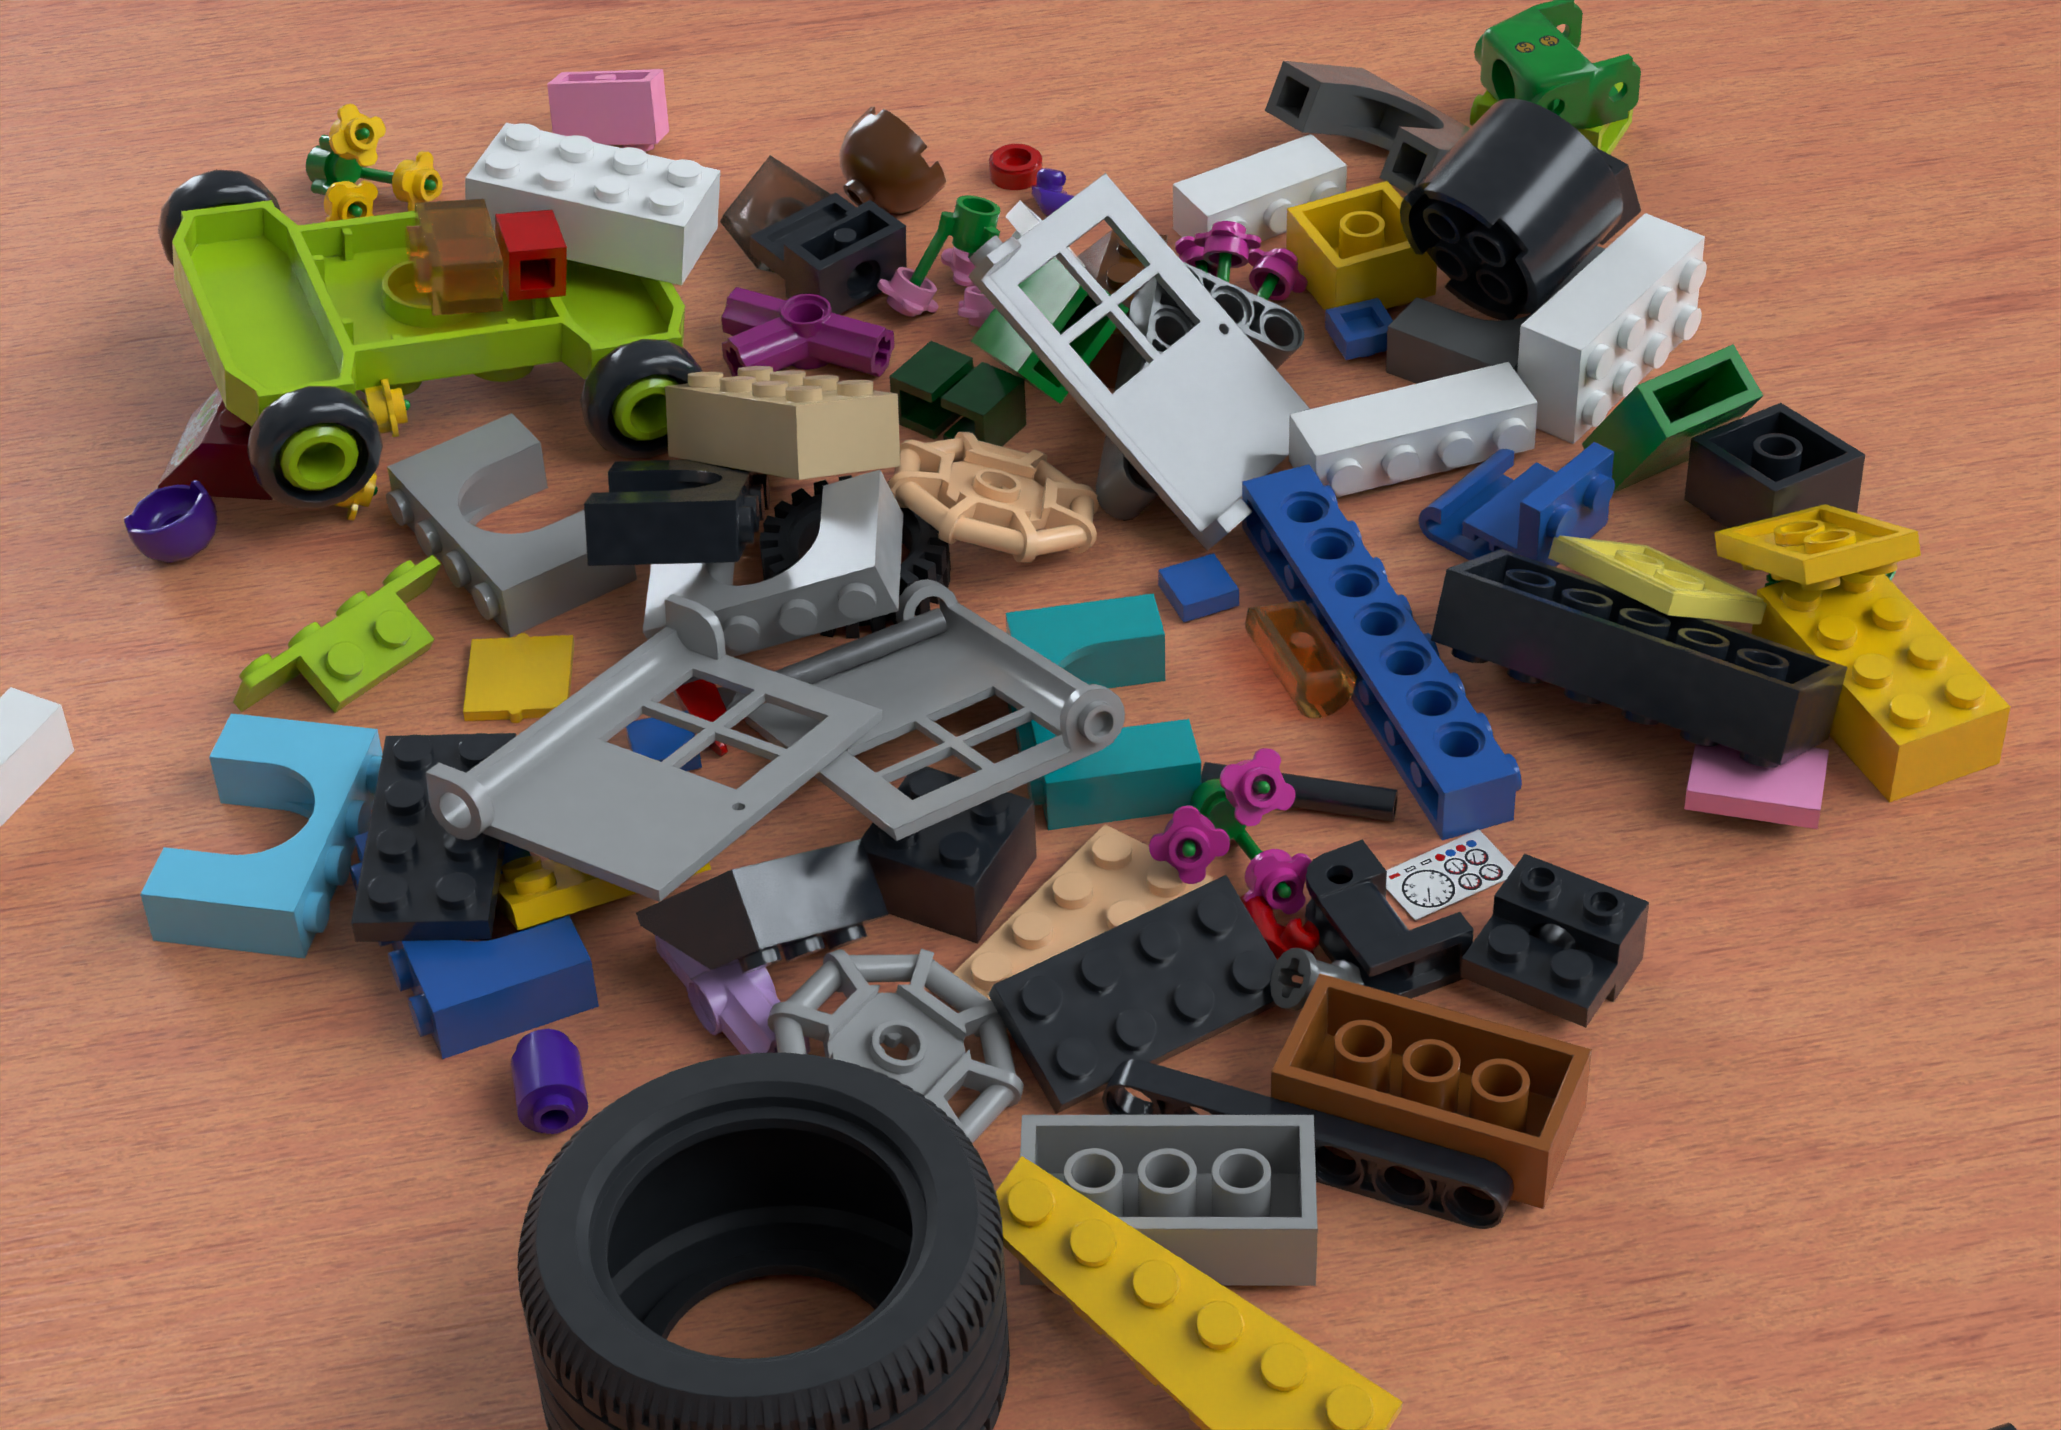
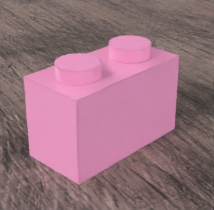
M663 69L561 72L547 84L552 131L555 134L564 136L579 135L587 137L596 143L622 145L623 148L633 147L645 152L654 149V144H657L669 132Z

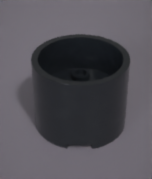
M1504 99L1493 104L1403 198L1400 206V220L1405 236L1415 254L1423 255L1427 252L1436 265L1451 279L1445 285L1449 292L1473 309L1503 321L1512 320L1518 314L1530 313L1533 315L1616 226L1622 216L1623 199L1617 180L1610 167L1597 149L1576 128L1557 114L1535 103L1520 99Z

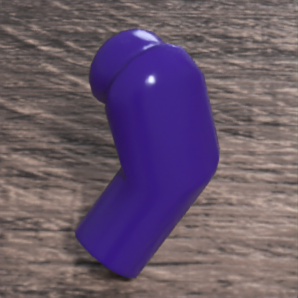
M1041 168L1037 172V183L1032 185V196L1042 213L1048 217L1074 196L1068 195L1063 190L1066 182V175L1063 171Z

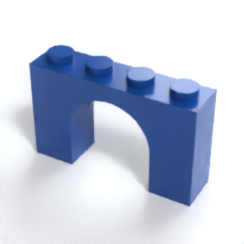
M368 832L354 836L360 863L349 866L356 893ZM506 842L502 866L512 860L531 856L530 851ZM569 915L487 941L378 942L380 947L392 944L394 951L388 953V959L400 992L412 989L414 996L408 998V1004L415 1027L420 1037L432 1034L442 1059L599 1007L592 961Z

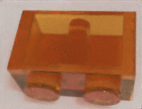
M485 199L415 203V226H406L405 228L406 251L408 260L414 261L417 293H427L432 315L503 311V259Z

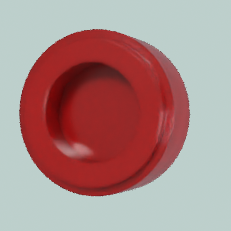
M1025 144L1004 145L996 149L989 157L990 180L996 186L1006 190L1031 188L1032 185L1037 183V172L1043 168L1041 153Z

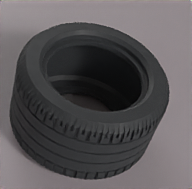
M786 1052L750 1053L699 1062L671 1071L637 1087L594 1115L579 1131L571 1136L570 1140L563 1145L561 1151L554 1156L552 1163L547 1166L544 1175L540 1178L538 1186L533 1192L521 1231L517 1268L520 1297L548 1430L994 1429L1005 1397L1010 1366L1000 1206L989 1173L970 1139L966 1137L964 1131L956 1125L955 1121L947 1116L946 1112L938 1108L931 1100L926 1099L923 1094L914 1091L910 1086L902 1084L900 1081L890 1078L883 1073L854 1063L808 1054ZM792 1274L827 1280L854 1292L875 1309L859 1324L823 1344L807 1350L775 1357L750 1359L719 1357L686 1349L666 1340L678 1321L701 1300L726 1286L760 1276Z

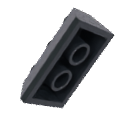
M862 839L732 869L636 912L640 926L710 970L739 963L743 974L781 961L780 951H783L786 961L790 962L825 949L823 940H826L829 950L862 940L867 937L864 925L889 915Z

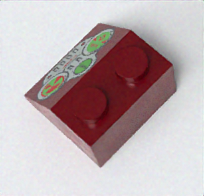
M218 388L192 413L158 484V489L177 484L190 486L191 482L196 480L204 486L211 497L272 500L273 498L257 483L247 454L252 426L226 409Z

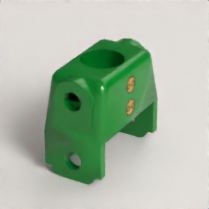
M1553 0L1534 5L1486 29L1476 43L1474 55L1475 60L1481 66V83L1497 101L1520 99L1535 103L1557 114L1577 130L1594 128L1628 118V111L1632 110L1638 103L1641 68L1633 61L1629 54L1591 63L1577 49L1581 41L1583 13L1581 8L1574 3L1575 0ZM1561 24H1565V29L1563 33H1561L1556 27ZM1623 82L1622 89L1618 92L1614 85Z

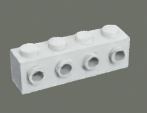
M1505 362L1292 413L1289 415V462L1293 468L1310 464L1322 484L1330 485L1336 498H1340L1344 495L1385 485H1393L1398 482L1483 462L1500 449L1515 451L1514 454L1532 450L1535 446L1538 402L1510 363Z

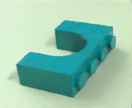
M1154 593L1006 613L1007 634L1088 685L1096 684L1107 688L1166 681L1165 632ZM1008 704L1009 714L1018 711V709ZM1183 719L1122 727L1120 734L1114 742L1104 749L1028 782L1029 799L1034 800V806L1042 805L1048 830L1172 814L1179 807L1190 806L1191 797L1196 788L1201 784V759L1190 720ZM1034 720L1016 727L1018 752L1025 751L1057 735Z

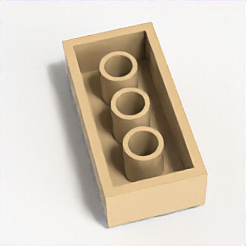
M749 366L738 368V376L723 378V372H695L688 374V384L665 386L669 457L796 480L900 466L898 394L873 390V381L871 380L839 381V376L836 375L806 376L805 371L773 372V367Z

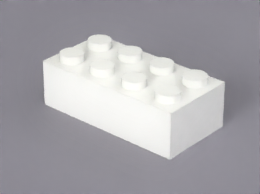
M505 123L465 177V236L495 243V214L553 210L567 246L568 260L682 285L717 230L721 170L703 167L692 160H672L649 155L638 148H618L600 144L584 136H564L546 132L530 124Z
M1645 213L1521 325L1517 374L1538 402L1537 429L1574 444L1592 426H1599L1605 419L1608 411L1623 397H1626L1653 368H1660L1665 363L1669 353L1683 340H1689L1693 337L1699 327L1702 316L1701 309L1697 308L1699 288L1704 281L1707 265L1703 261L1705 236Z

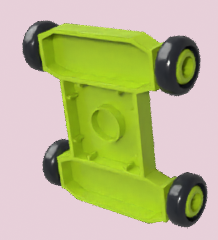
M213 170L193 176L172 192L161 209L158 226L161 244L167 260L174 267L175 283L225 407L252 426L247 454L255 479L274 500L294 508H325L344 502L364 488L377 470L383 448L378 424L374 414L355 394L357 390L365 393L364 388L380 386L381 379L388 378L390 390L401 388L403 396L417 390L422 381L474 374L479 378L489 381L507 382L525 377L533 370L534 365L562 361L585 380L580 403L585 425L597 442L605 450L623 458H652L668 453L665 386L688 384L689 373L703 372L691 354L683 348L685 305L672 283L567 259L566 296L508 301L495 265V243L465 236V204L297 225L281 212L276 197L259 179L241 171Z

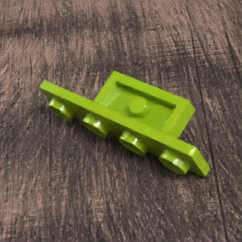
M434 555L429 556L417 565H414L411 560L402 563L384 579V586L370 596L365 591H360L345 601L336 611L337 617L321 627L317 622H313L300 630L289 641V649L275 658H272L267 653L255 659L240 673L239 678L242 682L233 703L242 712L302 673L328 706L336 713L431 648L435 639L405 604L425 592L431 586L441 563Z

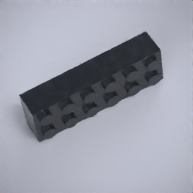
M1504 549L1446 570L1431 641L1452 648L1451 654L1460 660L1471 663H1487L1490 661L1508 668L1507 674L1516 680L1533 684L1545 681L1565 688L1564 695L1574 701L1586 704L1604 702L1621 708L1622 716L1630 721L1645 725L1666 724L1680 729V736L1691 743L1703 746L1722 744L1741 751L1739 756L1742 760L1766 768L1782 765L1829 739L1847 671V666L1709 619L1666 615L1598 581Z

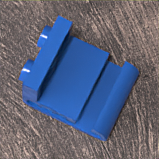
M1593 442L1557 472L1536 462L1513 480L1503 473L1514 465L1515 451L1500 449L1424 508L1419 515L1420 529L1428 539L1469 561L1504 549L1557 567L1560 563L1548 558L1554 537L1558 538L1561 535L1590 539L1605 527L1608 522L1609 503L1615 489V482L1612 479L1614 451Z

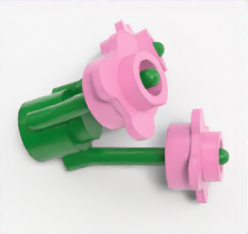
M965 195L958 197L954 213L946 211L941 213L938 229L915 271L899 267L891 281L880 279L877 286L883 293L889 295L887 303L899 313L909 317L921 315L923 311L932 313L937 311L939 306L932 299L937 288L926 276L950 235L953 237L952 244L954 247L945 249L942 252L941 262L949 266L953 271L954 282L962 286H970L965 288L964 300L959 302L958 315L969 318L970 325L981 327L995 307L968 277L975 268L969 259L991 238L996 235L999 238L1000 231L996 226L1000 215V207L994 202L978 196Z

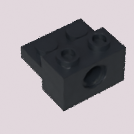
M834 193L750 235V254L785 279L787 299L800 294L819 295L828 300L831 305V313L839 315L881 293L882 291L877 286L880 279L891 281L899 267L907 268L906 225L871 200L855 207L839 194Z
M1524 854L1494 895L1492 917L1462 957L1461 977L1586 1028L1605 999L1612 1002L1616 1000L1642 961L1649 902Z

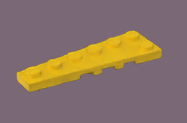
M1020 1157L996 1190L1002 1217L1003 1246L1052 1292L1064 1297L1071 1304L1073 1311L1100 1336L1104 1334L1135 1363V1368L1155 1387L1159 1385L1189 1413V1418L1202 1430H1389L1401 1412L1403 1401L1025 1157Z

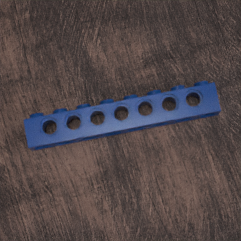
M1310 464L1242 481V500L1253 511L1242 521V529L1441 840L1514 820L1515 796L1522 786L1521 773L1515 758L1510 753H1503L1493 738L1488 718L1482 712L1477 713L1466 698L1465 689L1459 675L1455 672L1450 673L1439 658L1436 643L1431 641V634H1423L1413 619L1412 610L1407 598L1402 594H1396L1388 582L1382 561L1378 557H1371L1363 545L1357 524L1353 520L1347 521L1338 508L1337 498L1332 487L1322 484Z

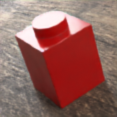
M553 210L495 214V265L508 301L566 296L567 246Z

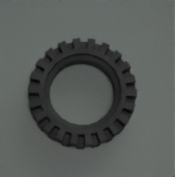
M852 475L841 476L839 481L852 478ZM826 479L813 483L815 496L811 497L801 488L791 493L792 505L783 500L774 507L775 517L768 515L763 523L764 532H760L764 581L792 567L814 544L820 530L823 486L828 485ZM900 508L903 513L902 544L906 546L910 553L905 561L901 563L899 597L908 586L916 581L925 579L937 581L948 588L951 571L949 544L940 540L939 531L912 510ZM931 596L922 600L916 607L914 615L918 616L930 611V602L939 604L938 598ZM896 612L846 625V639H859V626L870 625L872 633L886 628L885 621L891 620L894 624H897ZM837 628L821 632L820 635L833 638Z

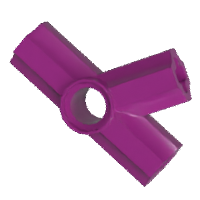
M736 287L727 297L726 307L721 316L723 333L732 336L727 341L722 342L723 359L727 363L732 377L738 376V368L770 366L773 367V372L789 366L805 370L818 369L826 366L828 363L880 377L889 367L891 353L895 347L894 331L888 330L886 327L831 313V305L828 300L815 294H800L788 300H783Z

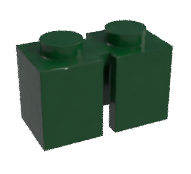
M930 341L889 376L890 392L898 394L899 425L929 438L936 439L960 416L963 417L943 434V440L955 438L958 432H971L979 441L1003 447L1026 426L1025 379L984 362L974 367L972 357L936 342Z

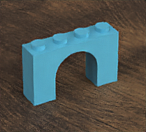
M231 713L209 756L220 802L223 804L290 811L308 818L309 821L288 841L269 850L253 854L229 855L164 847L140 894L153 941L305 958L316 933H322L327 926L330 914V901L337 886H343L348 879L351 855L356 846L354 836L366 833L369 830L371 810L373 808L383 754L378 729Z

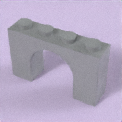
M512 413L387 466L392 491L386 494V501L395 521L400 526L407 524L411 528L424 553L427 556L435 555L443 563L453 585L457 588L464 586L473 596L480 614L486 620L493 618L509 637L515 636L637 580L635 565H587L584 510L541 529L525 533H494L475 526L487 515L548 488L541 442Z
M881 470L824 485L820 530L814 544L796 564L773 578L755 584L735 586L733 585L735 562L651 564L643 633L647 640L666 627L665 599L671 594L697 602L707 607L718 617L725 638V653L731 657L898 611L903 513Z

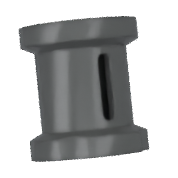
M1291 948L1281 955L1272 971L1271 995L1275 1004L1279 1007L1297 1011L1303 1008L1320 973L1363 985L1360 970L1352 962L1336 960L1329 964L1316 960L1314 955L1308 950ZM1292 976L1304 977L1303 983L1293 982Z

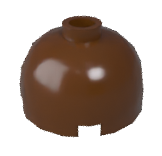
M870 107L848 130L840 149V167L848 181L843 188L848 197L857 206L871 200L889 214L902 215L913 212L928 203L945 186L946 178L938 161L929 167L921 156V153L927 148L923 140L906 123L885 109H882L876 115L875 107Z

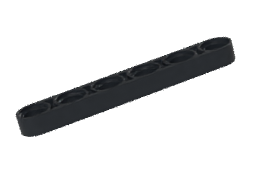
M1132 1059L1119 1064L1102 1097L1104 1107L1110 1115H1199L1191 1107L1200 1108L1212 1115H1314L1316 1182L1472 1228H1493L1501 1223L1514 1191L1513 1180L1507 1171L1487 1159L1146 1061ZM1124 1087L1143 1093L1152 1102L1135 1097ZM1325 1146H1331L1338 1148L1342 1151H1345L1354 1160L1339 1157L1333 1154L1331 1151H1329ZM1393 1166H1400L1414 1171L1423 1180L1403 1175ZM1462 1186L1481 1190L1493 1200L1482 1199L1472 1195Z

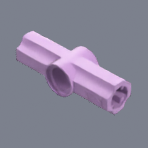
M655 935L657 952L687 987L691 1005L698 1019L710 1034L717 1035L723 1032L741 1055L750 1053H778L775 1033L768 1026V1017L773 1005L779 1003L780 1000L777 998L774 984L766 967L746 974L742 973L739 963L710 970ZM805 1036L806 1054L810 1052L809 1037Z

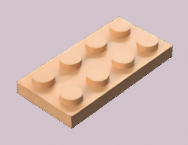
M1105 824L953 974L991 1000L988 994L994 984L1213 881V877L1206 874L1204 880L1197 884L1184 883L1179 878L1177 869L1166 861H1156L1152 858L1148 845Z

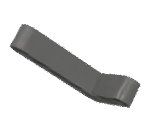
M1183 262L1276 370L1301 347L1304 341V329L1301 322L1292 312ZM1154 277L1143 285L1133 297L1128 318L1159 354H1162L1196 326ZM1126 337L1124 338L1114 392L1149 364ZM1105 436L1096 483L1097 500L1102 509L1113 518L1123 521L1133 520L1159 495L1112 441Z

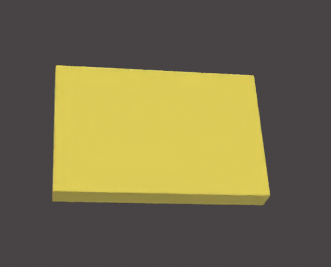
M1559 535L1558 538L1554 537L1548 557L1666 615L1761 624L1767 603L1763 602L1764 599L1647 545Z

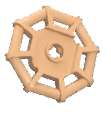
M958 432L953 439L928 443L911 439L900 444V466L895 467L894 476L889 480L888 485L899 507L909 508L938 530L940 540L950 545L958 540L1012 554L1017 562L1031 563L1038 555L1069 550L1073 553H1083L1094 545L1097 532L1093 524V515L1099 507L1097 494L1090 486L1076 484L1047 462V455L1036 449L1030 453H1025L979 441L971 432Z

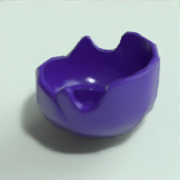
M194 480L190 486L177 484L155 489L137 503L132 514L124 518V523L131 541L147 558L171 563L190 559L208 546L215 535L217 510L215 503L204 486L199 481Z

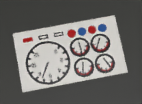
M1478 829L1386 870V889L1416 921L1505 881L1515 867Z

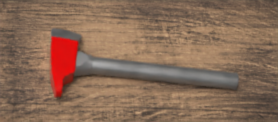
M936 608L774 672L812 684L947 631L946 621L941 610ZM694 676L673 691L683 711L687 710L688 714L710 722H714L747 696L725 687L717 688L716 684ZM714 741L708 746L720 757L728 752L726 744L719 741Z

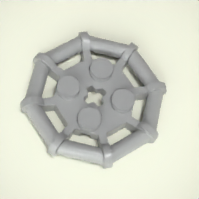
M921 948L920 953L915 955H848L844 950L838 949L824 956L823 965L787 1001L773 1005L768 1017V1026L775 1033L778 1053L806 1054L805 1036L822 1041L826 1058L854 1063L861 1067L873 1069L923 1094L926 1099L934 1102L938 1108H941L948 1117L955 1121L956 1125L964 1131L972 1144L1006 1107L1014 1106L1021 1100L1024 1084L1015 1073L1007 1028L993 1002L933 959L934 952ZM867 982H910V984L898 985L896 993H878L880 985H868ZM924 987H926L928 990H930V991L933 992L935 995H937L938 997H940L942 1000H944L946 1003H948L949 1005H951L953 1008H955L956 1010H958L959 1013L955 1012V1011L952 1010L950 1007H948V1006L945 1005L943 1002H941V1001L938 1000L936 997H934L932 994H930L929 992H927V991L924 989ZM835 991L838 993L843 992L847 998L832 1015L817 1010ZM972 1034L980 1037L985 1063L972 1060L970 1049L965 1052V1037ZM884 1043L891 1048L896 1047L899 1043L906 1045L909 1048L907 1060H898L888 1056L880 1044ZM962 1086L980 1091L981 1094L958 1118L948 1104L952 1096Z

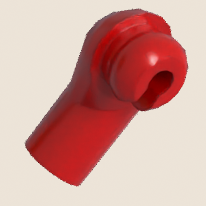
M1244 895L1240 897L1277 960L1284 952L1291 948L1308 950L1314 955L1313 950L1320 943V934L1312 922L1307 921L1302 927L1301 919L1295 918L1290 920L1286 927L1277 923L1272 907L1263 896L1250 898L1246 902L1243 899Z

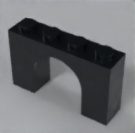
M687 459L615 461L608 471L609 492L592 493L584 503L587 565L739 562L746 545L753 544L754 532H759V523L764 521L765 510H769L770 487L768 474H758V472Z

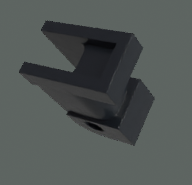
M1363 839L1323 853L1309 864L1306 873V888L1311 896V900L1306 905L1305 923L1310 921L1317 927L1320 934L1319 945L1332 963L1336 960L1352 962L1359 968L1364 986L1410 999L1464 979L1461 977L1462 957L1473 943L1474 929L1462 913L1458 912L1409 930L1386 900L1387 871Z

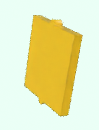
M520 633L516 637L472 639L463 708L464 720L510 719L512 723H519L522 719L542 718L570 697L574 655L573 635L529 637L526 633Z

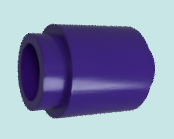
M540 1029L525 1035L517 1044L516 1051L511 1059L518 1118L526 1128L535 1132L546 1134L564 1132L581 1122L588 1111V1099L580 1052L570 1041L569 1037L558 1030Z

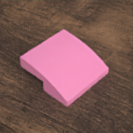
M1722 744L1716 746L1695 745L1686 791L1685 810L1818 829L1829 750L1811 748L1782 765L1766 768L1742 760L1739 756L1741 751Z

